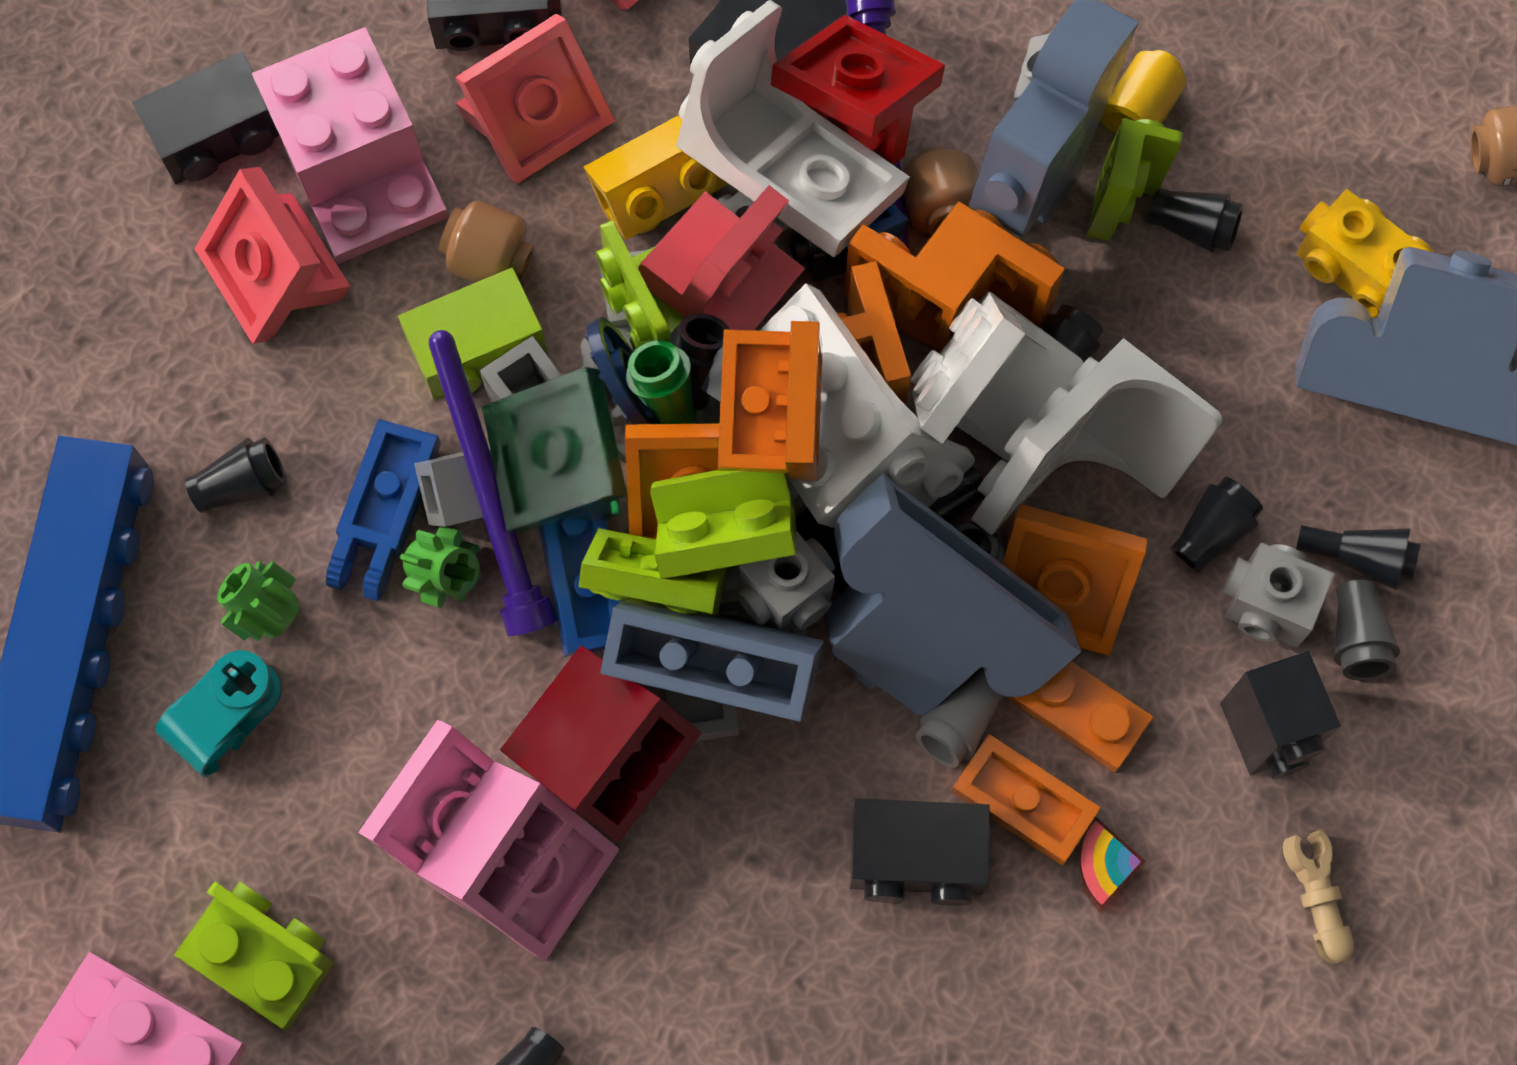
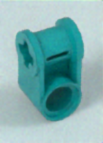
M236 650L228 652L219 658L215 665L186 694L178 698L164 712L156 724L155 732L202 777H208L221 768L217 762L231 748L237 751L243 744L244 739L275 708L282 692L280 677L273 668L266 665L261 657L251 651ZM244 674L251 678L257 686L249 695L242 692L236 684L238 679Z

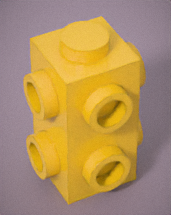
M679 115L583 166L603 212L609 221L612 220L618 232L625 240L637 234H643L655 229L661 221L693 205L705 191L712 196L714 192L729 185V183L676 147L682 119L679 118Z
M1346 188L1331 206L1321 201L1309 213L1299 228V231L1306 236L1296 254L1304 260V266L1311 276L1322 283H1335L1352 296L1353 300L1362 303L1369 311L1371 318H1376L1381 309L1401 250L1406 247H1414L1433 253L1434 251L1424 240L1416 236H1409L1385 218L1384 213L1376 204L1366 199H1360Z

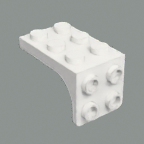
M769 0L753 13L751 11L744 12L736 20L728 33L716 42L713 40L707 41L697 51L690 66V72L694 74L690 92L679 110V118L682 119L676 147L753 201L761 195L768 185L773 187L789 200L778 219L829 255L835 257L849 244L863 224L868 227L904 193L910 177L816 113L802 101L770 85L772 67L777 62L775 34L782 7Z
M805 283L760 330L790 332L791 321H815L820 323L823 343L818 481L791 480L789 473H786L787 477L819 524L835 528L836 520L842 511L882 473L925 506L929 507L938 498L948 495L960 485L964 477L963 474L974 464L975 458L968 448L948 439L941 444L920 429L918 417L888 386L819 289Z
M987 290L979 302L971 298L957 314L949 328L955 334L939 354L932 350L919 365L911 379L916 384L912 394L920 429L941 444L944 443L957 426L997 455L1009 461L1011 454L1004 450L1012 435L1028 418L1037 424L1040 422L1036 418L1038 412L1060 386L1068 393L1071 391L1067 388V385L1084 362L1074 352Z
M1123 338L1100 362L1089 357L1081 365L1067 385V388L1071 390L1069 393L1060 386L1049 397L1036 416L1040 420L1038 424L1030 418L1021 424L1004 448V450L1011 454L1009 462L1006 463L1004 460H1000L978 487V491L985 496V499L971 520L990 535H993L1018 509L1019 504H1022L1054 470L1063 464L1073 461L1097 462L1121 470L1135 478L1159 497L1164 498L1174 488L1222 424L1220 412Z

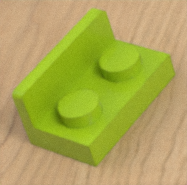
M1126 118L1122 119L1099 172L1087 237L1110 241L1118 223L1129 224L1136 197H1142L1143 193L1155 196L1181 146L1182 132L1166 128L1162 123L1154 120L1140 119L1134 121Z
M714 470L655 481L651 485L650 494L658 521L655 559L661 579L796 555V516L786 473Z
M598 528L581 563L580 588L590 589L592 593L600 594L613 600L636 598L661 603L668 609L679 613L701 611L713 615L718 614L727 567L661 579L655 559L656 539Z
M214 881L206 892L214 897L213 901L174 956L281 1029L287 1031L335 963L319 952L327 940L295 918L292 919L285 929L267 917L265 914L273 903L239 881L233 891L230 892Z

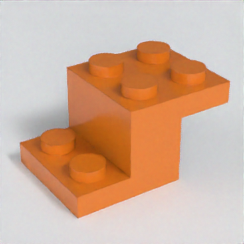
M958 201L917 257L911 255L907 246L894 235L886 232L878 234L863 224L848 244L844 294L849 296L851 267L876 261L896 327L924 346L940 354L955 334L949 328L957 314L971 298L979 302L987 290L1042 329L1047 315L1052 313L1065 268L1057 263L1056 258L1046 248L1036 243L1026 244L1005 231L1001 222L992 214L984 210L974 211Z

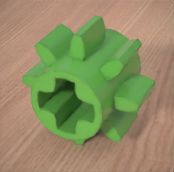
M440 526L436 535L418 530L416 532V540L400 556V559L403 561L404 572L407 576L402 583L403 587L420 593L421 602L438 608L443 607L447 596L464 603L467 600L466 593L475 586L477 580L482 576L479 561L476 557L480 550L479 545L462 540V531L448 526Z
M261 561L256 562L254 567L249 563L240 564L229 573L218 591L217 601L221 604L222 608L228 611L220 623L244 641L248 637L259 641L263 635L270 639L279 636L290 626L299 610V600L296 598V594L289 590L296 581V578L274 561H271L267 566Z

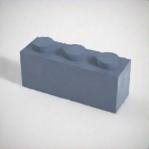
M632 598L623 600L613 607L600 674L800 722L811 704L824 640L701 611L679 613L668 609L661 603Z

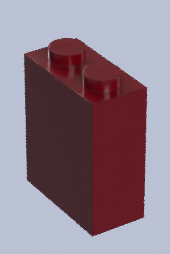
M580 645L501 747L500 751L573 810L619 843L702 732L662 699L640 684L600 674L603 660Z

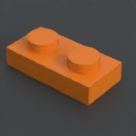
M1072 661L1035 692L1021 697H1007L1009 701L1114 773L1153 719L1152 715Z
M990 734L987 735L951 790V793L966 803L990 804V819L1061 866L1064 865L1101 808Z

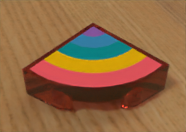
M1096 816L1079 841L1077 866L1082 881V890L1096 910L1100 912L1146 861Z

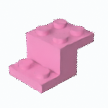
M366 27L252 73L337 264H341L449 218L446 206L423 161L410 118Z
M439 720L433 725L358 832L438 893L489 922L523 949L546 962L620 850L541 783L495 762L455 728Z
M88 952L17 1065H237L248 1045L208 1023L206 1018L99 956Z

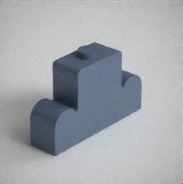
M1075 0L1043 44L1032 69V81L995 128L968 207L973 210H984L992 214L1001 222L1003 227L1022 238L1036 220L1042 224L1048 222L1078 179L1138 26V21L1099 0Z
M1414 247L1404 248L1399 254L1381 309L1376 318H1371L1369 311L1363 304L1351 298L1338 297L1331 299L1315 310L1310 319L1295 365L1296 387L1517 445V274L1492 268V262L1489 259L1468 251L1456 250L1452 257Z
M882 473L842 511L836 520L834 536L844 580L850 586L831 603V607L825 613L833 655L847 664L856 678L870 689L879 687L916 714L924 715L937 707L981 667L984 669L988 685L995 692L1006 697H1021L1041 688L1081 653L1069 615L885 474Z

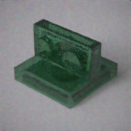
M585 366L482 406L507 531L525 532L563 518L603 521L621 514L618 499L626 497L627 490L603 379L600 380L598 376L600 374L599 369Z

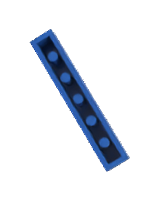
M58 435L0 662V825L60 833L64 816L71 817L77 808L80 796V782L77 777H74L78 756L79 752H87L93 742L95 717L92 713H89L95 688L102 689L108 679L110 655L107 650H104L110 626L117 627L123 616L125 595L124 591L119 588L124 565L132 566L138 554L139 533L136 528H133L138 507L146 506L149 503L153 490L152 470L148 468V464L133 445Z

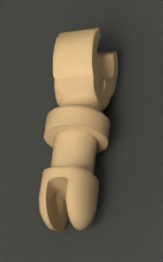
M1321 829L1310 833L1307 840L1311 843L1314 853L1313 858L1308 859L1301 850L1300 842L1302 838L1297 835L1286 838L1283 843V854L1289 868L1295 872L1298 880L1304 885L1306 893L1301 894L1300 899L1303 908L1310 907L1317 929V933L1312 935L1320 957L1330 964L1345 962L1354 953V940L1350 926L1343 925L1337 900L1343 899L1340 887H1332L1330 881V863L1333 858L1331 842L1327 834Z

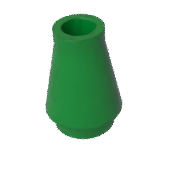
M654 340L639 346L632 353L628 361L626 382L630 390L657 418L659 424H693L697 413L693 405L691 365L686 353L674 344L664 340Z

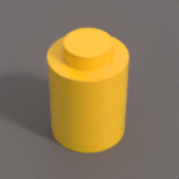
M1161 50L1137 53L1111 92L1101 117L1103 125L1117 133L1123 118L1134 121L1149 119L1163 123L1187 86V78L1180 62L1170 53Z

